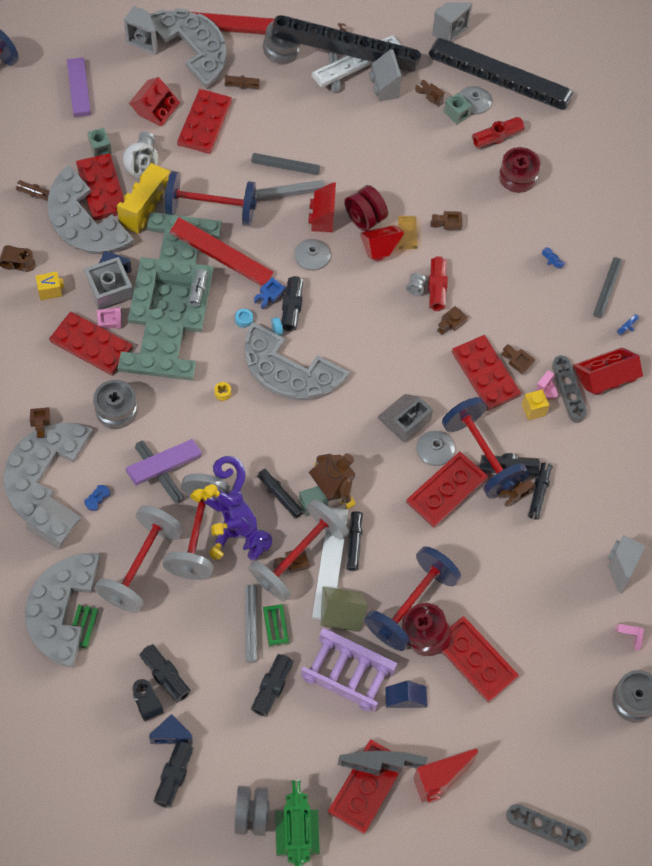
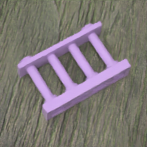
M323 628L319 636V642H321L322 647L311 668L302 667L301 677L309 684L316 683L359 704V707L369 712L371 710L375 712L378 702L373 699L384 677L387 675L393 676L397 663ZM334 648L340 651L341 655L329 678H326L317 672L329 649ZM352 657L357 659L359 664L348 686L345 687L337 683L336 680L347 659ZM371 666L377 669V674L366 696L355 692V689L366 667Z

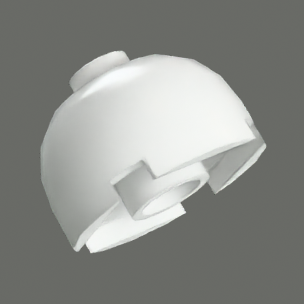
M133 143L128 146L123 154V166L130 175L140 179V176L150 163L157 165V151L146 143Z

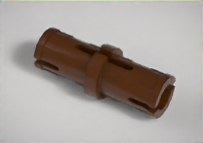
M225 75V86L240 87V89H259L260 78H248L245 75H241V77Z
M22 180L17 182L18 185L23 187L16 186V191L48 202V196L46 195H49V190Z

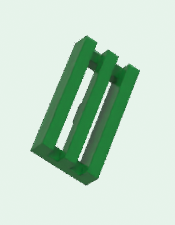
M78 604L72 626H78L81 613L84 612L80 625L82 627V635L89 613L92 614L84 643L80 640L79 647L88 649L99 610L98 608L92 609L89 606L83 607Z
M283 604L263 607L268 646L288 645L289 639ZM275 610L280 612L284 639H280ZM268 611L272 613L276 640H272Z

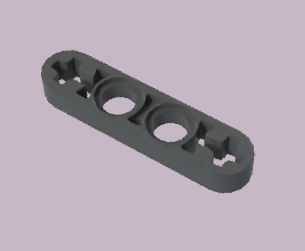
M556 356L552 369L568 417L571 421L580 423L585 419L587 410L571 363L566 356ZM558 362H561V364L564 365V367H563V371H564V372H562V367H561V365H558ZM567 377L571 380V383L564 384L561 379ZM573 393L576 395L577 399L570 400L568 399L567 394ZM576 405H577V407H576L577 412H578V413H581L580 416H578L577 413H574V412H575V406H576Z
M514 804L506 812L507 821L513 826L569 850L577 852L582 850L587 844V837L582 831L522 805ZM515 810H518L519 815L524 818L526 814L530 815L526 825L523 824L525 819L518 817L517 820L513 819L514 815L511 812L514 813ZM531 819H540L542 827L534 829L530 823ZM552 827H559L562 830V836L559 838L552 836ZM567 831L570 832L568 837L575 838V836H578L582 844L579 843L575 846L574 840L567 838L566 842L563 841Z

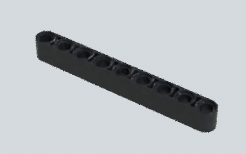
M284 15L275 17L271 30L272 35L279 39L375 62L386 52L393 49L399 69L406 71H415L422 57L420 51L414 48Z
M437 38L429 51V56L435 61L560 110H565L573 97V91L568 87L443 38Z

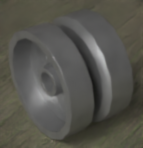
M272 21L267 26L262 46L263 52L268 59L275 63L288 64L297 58L301 44L274 37L271 32L274 23Z
M109 380L102 383L96 389L93 403L96 416L101 424L111 429H121L134 421L137 415L136 395L133 388L127 382Z
M642 670L631 671L625 674L615 687L612 703L617 714L623 719L635 723L643 722L652 716V674Z
M238 785L235 834L246 835L249 821H253V834L255 836H265L270 801H268V787H257L254 800H251L250 787Z

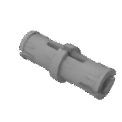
M203 269L197 270L195 281L191 285L192 291L188 304L193 307L200 305L202 293L206 289L205 282L208 272Z

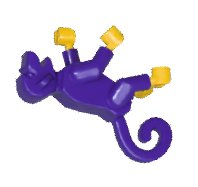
M224 456L214 462L213 472L219 479L229 478L234 473L233 469L229 468L223 471L222 465L226 463L233 465L237 475L232 490L224 493L221 490L218 491V488L211 484L204 489L194 490L190 497L195 502L203 499L204 504L218 512L222 511L224 523H217L211 527L212 535H218L215 541L216 546L209 551V555L214 560H219L224 555L220 548L225 546L228 538L235 537L245 539L243 550L249 549L247 556L249 560L253 561L262 555L263 552L269 550L273 543L272 536L266 531L257 529L256 517L243 500L242 492H240L246 475L243 463L236 457Z

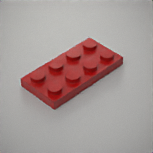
M199 89L178 137L177 145L211 154L232 103V97Z
M108 153L77 160L76 165L80 178L91 190L86 199L92 219L94 221L105 219L111 214L118 216L117 205L119 202L124 203L125 200L111 154Z
M71 311L49 338L50 342L111 376L118 369L121 352L130 353L133 349L131 343Z
M485 334L452 348V354L478 396L487 405V411L521 396L520 390Z
M459 451L407 498L406 503L435 528L487 480L488 476Z
M464 616L450 626L452 632L451 641L447 648L442 651L443 655L488 703L491 702L519 677V674Z
M370 739L363 752L390 750ZM380 768L379 776L352 769L327 813L365 835L400 773Z

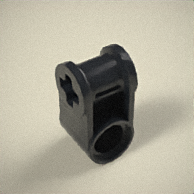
M145 679L137 680L132 688L133 697L144 722L164 714L163 707L149 681ZM142 688L146 693L142 694L141 691L139 692V689Z

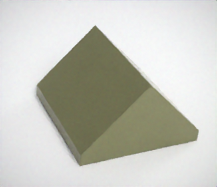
M323 586L320 626L359 632L368 606L362 593Z

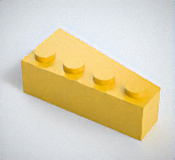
M150 163L140 176V183L135 182L132 187V193L127 192L124 196L125 202H119L117 205L118 219L124 229L139 234L142 228L144 229L147 226L150 212H155L157 203L161 202L164 197L170 170Z

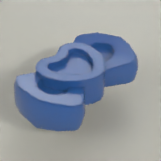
M546 247L542 250V255L549 260L547 262L548 265L553 264L558 269L563 268L565 262L560 260L558 255L553 253L550 248Z
M634 314L631 319L617 330V333L622 335L628 328L632 332L634 328L631 325L639 319V316Z
M98 485L97 489L85 499L84 504L86 508L91 511H97L98 504L103 502V498L110 497V490L107 486Z

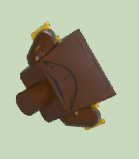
M331 453L318 455L314 463L315 467L308 473L329 501L341 499L340 503L342 505L345 504L346 509L349 510L355 506V500L350 495L352 481L355 478V473L350 465L354 462V458L348 453H345L343 456Z

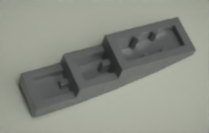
M364 751L339 755L338 765L379 776L380 768L401 773L403 765L416 769L426 765L428 757L405 752Z

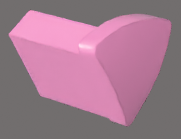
M120 307L97 310L98 326L103 329H121L122 316Z
M549 370L538 382L536 391L543 389L546 399L553 400L557 399L558 392L552 382L554 373Z
M616 624L615 632L635 635L634 650H640L644 628Z

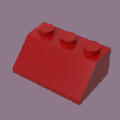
M622 347L573 364V369L584 389L594 395L601 394L609 388H618L620 384L626 382H635L637 378L643 377L640 356Z

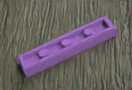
M84 57L67 59L73 116L91 115Z
M190 439L126 467V473L135 486L200 458L202 452L193 439Z

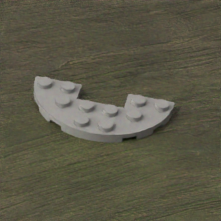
M175 8V11L160 10L150 14L156 34L164 43L179 35L197 54L186 61L185 65L206 89L211 86L222 73L226 61L225 40L219 28L204 15L191 13L187 9Z
M70 165L65 167L53 182L48 196L49 218L59 237L69 246L90 254H102L105 251L117 252L135 243L134 239L112 214L98 225L78 203L91 193L90 188Z
M254 322L249 327L245 339L246 363L253 377L270 392L289 399H314L336 390L349 377V371L318 355L309 368L306 369L277 354L284 344L285 338Z
M75 423L44 426V438H37V431L35 430L23 438L13 449L4 470V487L8 500L15 512L26 522L37 506L48 496L52 497L54 494L53 490L38 483L56 455L74 463L93 434L92 428Z
M98 553L74 555L52 565L37 579L26 602L25 622L31 640L36 648L51 661L65 667L74 668L82 635V627L64 625L72 591L92 593L100 561V554Z

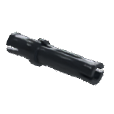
M545 462L541 463L539 475L535 479L536 486L527 514L532 519L535 512L534 520L540 519L546 489L550 485L549 478L553 466L548 463L547 470H545Z
M266 468L261 470L257 478L267 487V491L278 499L294 519L301 516L304 510L284 490L281 482L276 480Z
M353 511L351 512L350 528H348L349 543L346 569L358 571L360 541L363 535V513Z

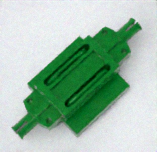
M292 780V793L286 795L284 811H275L276 856H288V863L295 866H303V864L310 862V855H320L318 809L310 810L307 794L301 793V781L297 780L296 788L295 780Z

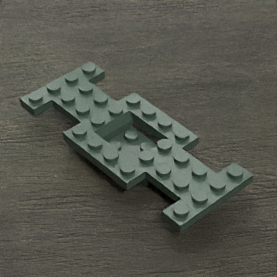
M150 212L147 230L164 233L159 259L144 257L140 259L128 323L146 326L140 354L121 352L118 372L193 381L196 361L178 359L185 330L202 332L213 266L196 264L199 250L176 238L169 232L178 217L219 240L222 221ZM203 269L208 272L205 282L206 289L202 293L200 305L193 307L188 304L192 291L191 285L195 281L197 270ZM157 281L156 288H155V293H154V298H153V303H152V308L150 309V307H151V302H152V297H153V292H154V287H155V282Z

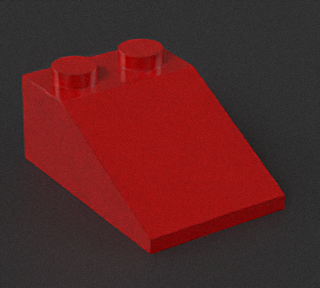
M475 748L417 767L413 780L421 802L428 801V803H434L440 800V797L474 763L478 749Z

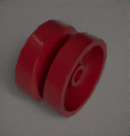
M524 147L512 148L504 154L499 173L500 183L504 188L511 192L523 193L535 186L541 165L537 154Z
M365 185L357 193L349 195L344 200L349 218L362 231H368L376 223H380L388 217V208L383 197L371 185Z
M431 603L418 604L409 609L402 619V629L408 635L410 648L415 653L422 656H433L441 653L449 645L452 632L443 610L437 605Z

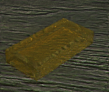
M398 216V228L404 231V235L399 241V249H417L416 216Z

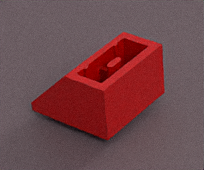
M156 77L144 83L131 99L129 105L140 117L158 126H162L181 102L160 77Z

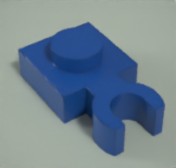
M272 277L260 288L261 294H257L254 297V303L263 301L261 308L265 309L269 300L274 303L286 292V287Z

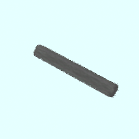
M253 153L251 162L255 164L318 175L320 171V165L259 153Z
M614 257L593 313L595 317H603L622 264L621 258Z
M143 440L136 443L135 449L143 460L154 456ZM167 472L156 477L174 503L177 504L183 501L184 495Z

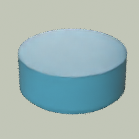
M240 309L235 313V323L239 327L246 328L252 324L253 314L250 310Z
M278 317L272 318L271 326L273 333L279 336L282 335L283 327Z

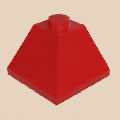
M395 225L360 232L367 256L374 261H381L385 259L384 257L390 256L404 235V231Z

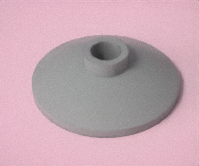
M466 87L459 93L472 105L470 114H482L491 106V95L481 87Z
M317 239L304 240L295 249L296 262L307 270L322 269L330 260L331 253L329 247Z
M441 431L426 432L417 442L418 456L429 465H444L452 459L455 452L453 440Z

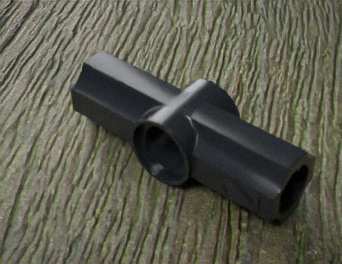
M292 276L287 281L286 295L284 294L281 321L285 331L292 332L297 329L298 316L301 313L302 307L301 296L304 280L299 276Z
M514 453L495 456L503 470L516 464H524L530 476L539 475V458L518 457ZM481 455L480 469L484 473H496L487 457Z
M154 644L148 645L142 650L139 656L152 671L151 674L161 687L164 686L177 703L187 698L191 690L181 679L172 662L166 660Z
M277 654L269 672L264 675L259 687L260 691L252 704L251 710L262 717L268 716L276 698H279L285 686V679L293 666L294 661L284 654Z
M182 741L176 742L169 762H166L160 778L161 782L153 800L154 803L171 809L177 791L185 780L186 768L194 747Z

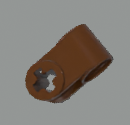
M6 245L3 247L0 255V267L4 269L30 272L36 267L33 253L28 248Z

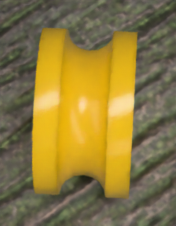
M226 382L217 383L214 387L215 397L220 401L228 400L231 397V386ZM224 389H226V393L223 392L220 394L219 390L223 391Z

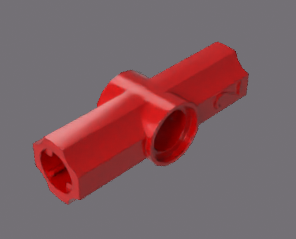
M517 116L505 122L495 121L492 127L472 134L473 144L476 148H482L492 143L501 144L505 138L524 131L523 120Z
M441 256L431 258L428 280V291H430L429 308L433 309V311L445 309L448 276H446V259Z

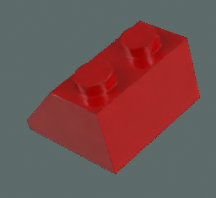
M332 182L314 191V199L310 198L309 209H313V213H309L308 224H312L311 231L333 233L336 182Z

